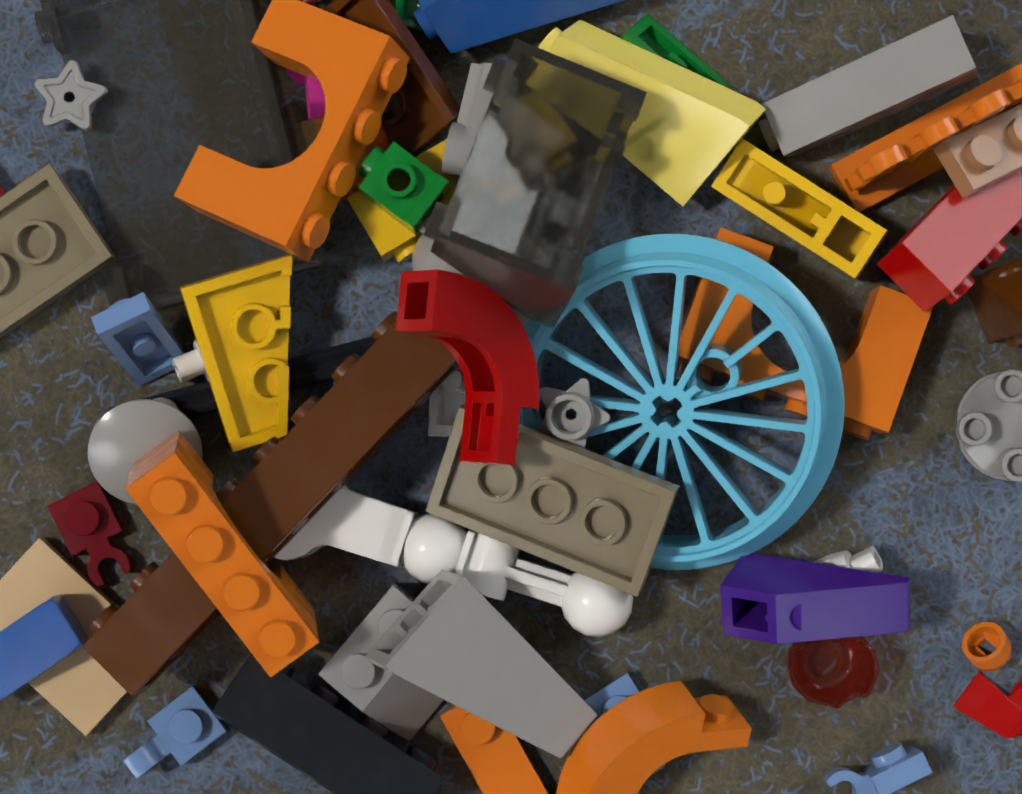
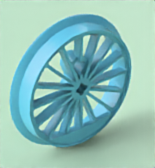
M654 234L623 240L593 252L572 265L550 285L553 289L551 296L542 309L524 326L535 356L539 385L547 352L550 351L636 399L590 394L591 402L600 408L637 413L615 418L605 424L592 428L588 432V437L642 423L602 456L613 459L642 435L649 432L650 434L631 467L640 470L656 439L659 438L656 477L666 480L670 440L672 442L699 534L685 536L662 535L650 568L691 570L725 564L763 548L798 521L822 490L833 468L842 438L845 398L841 368L830 335L814 307L787 277L756 255L723 241L689 234ZM651 273H673L676 275L666 379L662 372L634 277ZM687 275L702 277L726 286L728 292L682 376L680 379H676ZM617 281L624 283L653 381L588 302V297L592 293ZM737 294L743 295L771 319L772 323L736 351L724 344H709ZM575 308L579 309L641 387L554 340L557 331ZM775 331H780L790 345L799 368L737 385L742 375L740 359ZM712 357L721 359L730 370V380L722 386L708 385L699 374V364L701 361ZM800 379L805 385L807 419L781 418L700 408V406ZM539 388V400H542L540 395L541 388ZM661 397L667 402L674 398L681 402L682 406L677 412L678 418L672 413L667 414L665 417L659 414L657 409L662 403ZM520 408L519 423L538 431L543 422L539 409ZM700 420L803 432L805 441L794 468L789 470ZM694 432L784 481L783 485L765 504L756 509ZM683 439L745 514V518L710 532Z

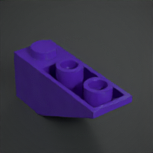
M751 553L738 559L720 585L723 635L773 644L902 633L908 632L911 628L909 577Z

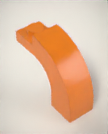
M682 681L653 686L616 704L585 731L566 759L561 771L556 794H638L646 780L657 769L679 756L695 752L747 747L752 728L727 695L708 694L699 698H693Z

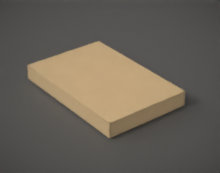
M44 537L38 538L0 580V632L51 597L62 594L85 632L91 638L94 633L89 629V626L100 613L114 602ZM84 648L29 682L38 693L85 736L89 735L128 693Z

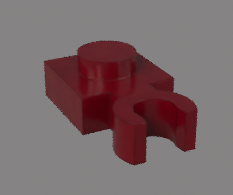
M98 481L47 506L71 556H76L87 550L90 556L87 566L88 575L97 587L108 583L102 572V564L107 558L116 559L124 574L134 570L133 560L129 553L120 547H116L111 539L126 530L106 490Z

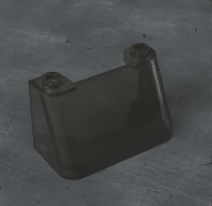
M515 38L507 60L498 56L494 58L483 86L484 90L493 93L488 109L449 205L436 202L423 236L434 240L430 250L431 253L465 276L476 279L501 296L509 306L531 321L553 329L576 290L584 268L582 263L587 253L584 251L613 171L626 144L624 143L628 135L627 132L632 122L638 118L647 92Z

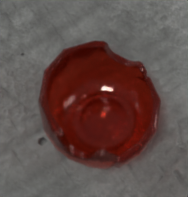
M863 636L792 643L788 648L786 666L792 686L808 702L823 706L829 705L835 709L841 708L844 703L854 698H867L872 693L880 673L876 651ZM836 659L834 667L829 672L822 674Z

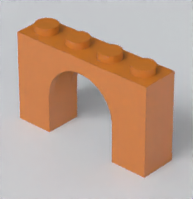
M272 0L251 43L274 64L321 83L325 96V115L321 129L313 143L299 157L287 164L273 168L251 167L199 145L174 197L202 215L309 262L315 249L320 247L328 236L330 219L341 197L349 192L356 176L355 168L366 146L371 144L379 133L381 116L392 94L397 92L404 83L410 57L387 34L300 0Z
M722 227L717 230L713 239L744 249L767 263L774 247ZM702 277L698 278L682 323L678 361L681 362L679 372L682 374L728 292L726 286ZM882 285L870 291L851 346L844 358L839 362L845 398L844 433L865 440L870 439L872 432L876 434L889 433L933 306L924 312L907 294ZM737 294L709 344H724L736 351L754 337L751 322L754 303L743 295ZM757 345L740 359L742 375L737 385L786 371L772 363ZM712 357L700 362L699 374L704 382H711L713 374L730 380V370L721 359ZM800 379L742 395L761 402L764 401L766 394L786 400L785 411L807 419L805 385Z
M180 430L132 464L125 490L270 678L319 643L313 606L281 564L270 571L245 541L214 492L212 472Z

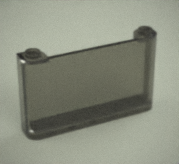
M40 0L42 10L35 11V21L43 43L54 44L56 50L62 55L65 66L71 60L77 61L85 81L103 85L108 90L107 94L96 102L94 111L91 114V130L84 131L81 129L111 246L117 258L115 259L116 265L112 266L113 278L105 280V289L110 306L119 300L134 297L142 292L146 294L158 312L183 306L185 303L180 291L181 286L289 254L202 215L174 197L199 145L256 168L278 167L296 159L270 60L251 43L260 25L254 0ZM320 247L315 249L309 262L292 255V276L324 268Z

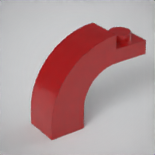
M439 269L401 272L395 332L425 336L440 342L453 354L463 374L466 399L460 461L515 466L516 446L519 441L520 408L539 409L537 365L531 343L523 325L512 308L501 296L476 279Z

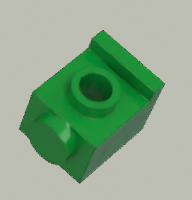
M394 141L386 152L379 146L374 148L364 160L357 173L364 178V181L359 186L361 194L415 235L420 231V226L425 218L437 209L450 191L449 181L446 178L435 173ZM396 172L406 173L410 177V184L403 191H395L388 185L389 178Z

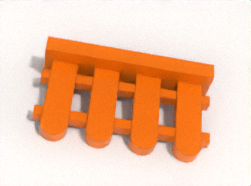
M1022 63L831 164L828 168L848 205L861 213L943 169L944 167L934 149L944 140L1022 104Z

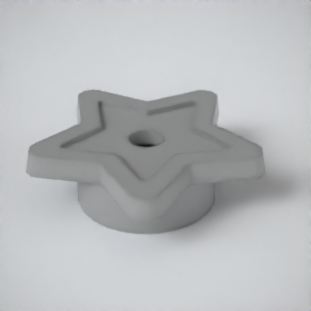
M69 61L58 78L38 79L35 81L36 89L47 101L42 119L45 127L49 128L63 122H69L84 131L91 130V114L94 111L96 102L104 97L108 90L103 85L85 81L77 61ZM67 93L74 94L75 98L72 102L65 101Z
M585 378L580 379L567 391L550 387H543L540 390V395L547 409L545 418L538 428L540 432L567 440L568 443L585 449L589 430L610 420V415L607 411L591 402L589 381ZM568 409L576 411L577 416L575 419L567 417L566 412Z

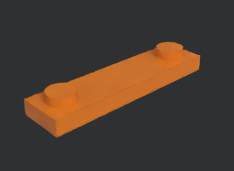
M453 706L440 714L441 720L483 794H549L518 737L457 706Z

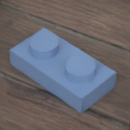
M144 292L131 298L119 300L108 309L91 317L99 338L138 386L175 370L172 358L186 353L179 339Z

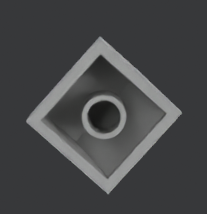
M395 583L318 675L363 713L407 741H410L443 702V699L372 664L365 657L366 653L415 600L405 589Z

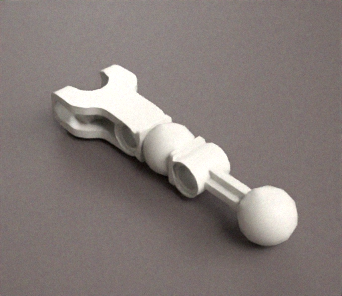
M346 484L275 557L281 560L299 559L312 555L323 546L328 545L395 567L403 565L412 577L423 583H430L441 570L464 576L482 595L504 601L507 590L559 606L562 608L564 618L571 627L585 636L603 637L614 634L625 625L632 612V594L577 572L571 575L519 558L520 549L473 530H468L467 533L463 526L431 513L418 516V512L350 490Z

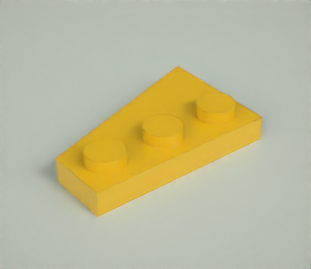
M291 254L180 287L232 452L267 442L274 436L277 438L286 436L288 433Z

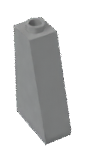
M951 15L762 103L761 105L766 109L764 112L767 118L758 121L771 152L781 149L783 156L790 159L978 80L977 69L954 16Z
M441 570L365 655L372 664L559 758H562L567 751L573 749L587 730V727L597 716L594 710L464 576Z

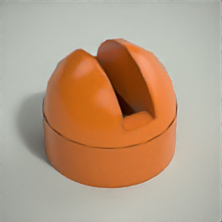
M977 623L967 630L962 639V651L973 666L985 672L998 671L1000 667L1004 666L1011 659V642L1003 629L996 623ZM985 641L995 650L990 655H986L979 648Z

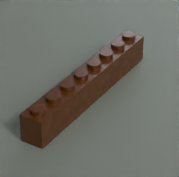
M396 311L389 314L373 331L371 336L376 342L361 358L356 353H353L334 371L331 378L336 384L321 399L313 395L296 410L291 417V420L296 425L281 441L274 436L259 448L251 458V462L256 467L241 482L233 478L216 493L219 502L237 530L266 566L459 367L453 354L440 342L425 336L395 332ZM174 552L160 566L156 562L150 563L133 579L130 587L135 592L120 608L113 603L96 617L89 626L94 635L82 646L131 696L146 692L221 614Z

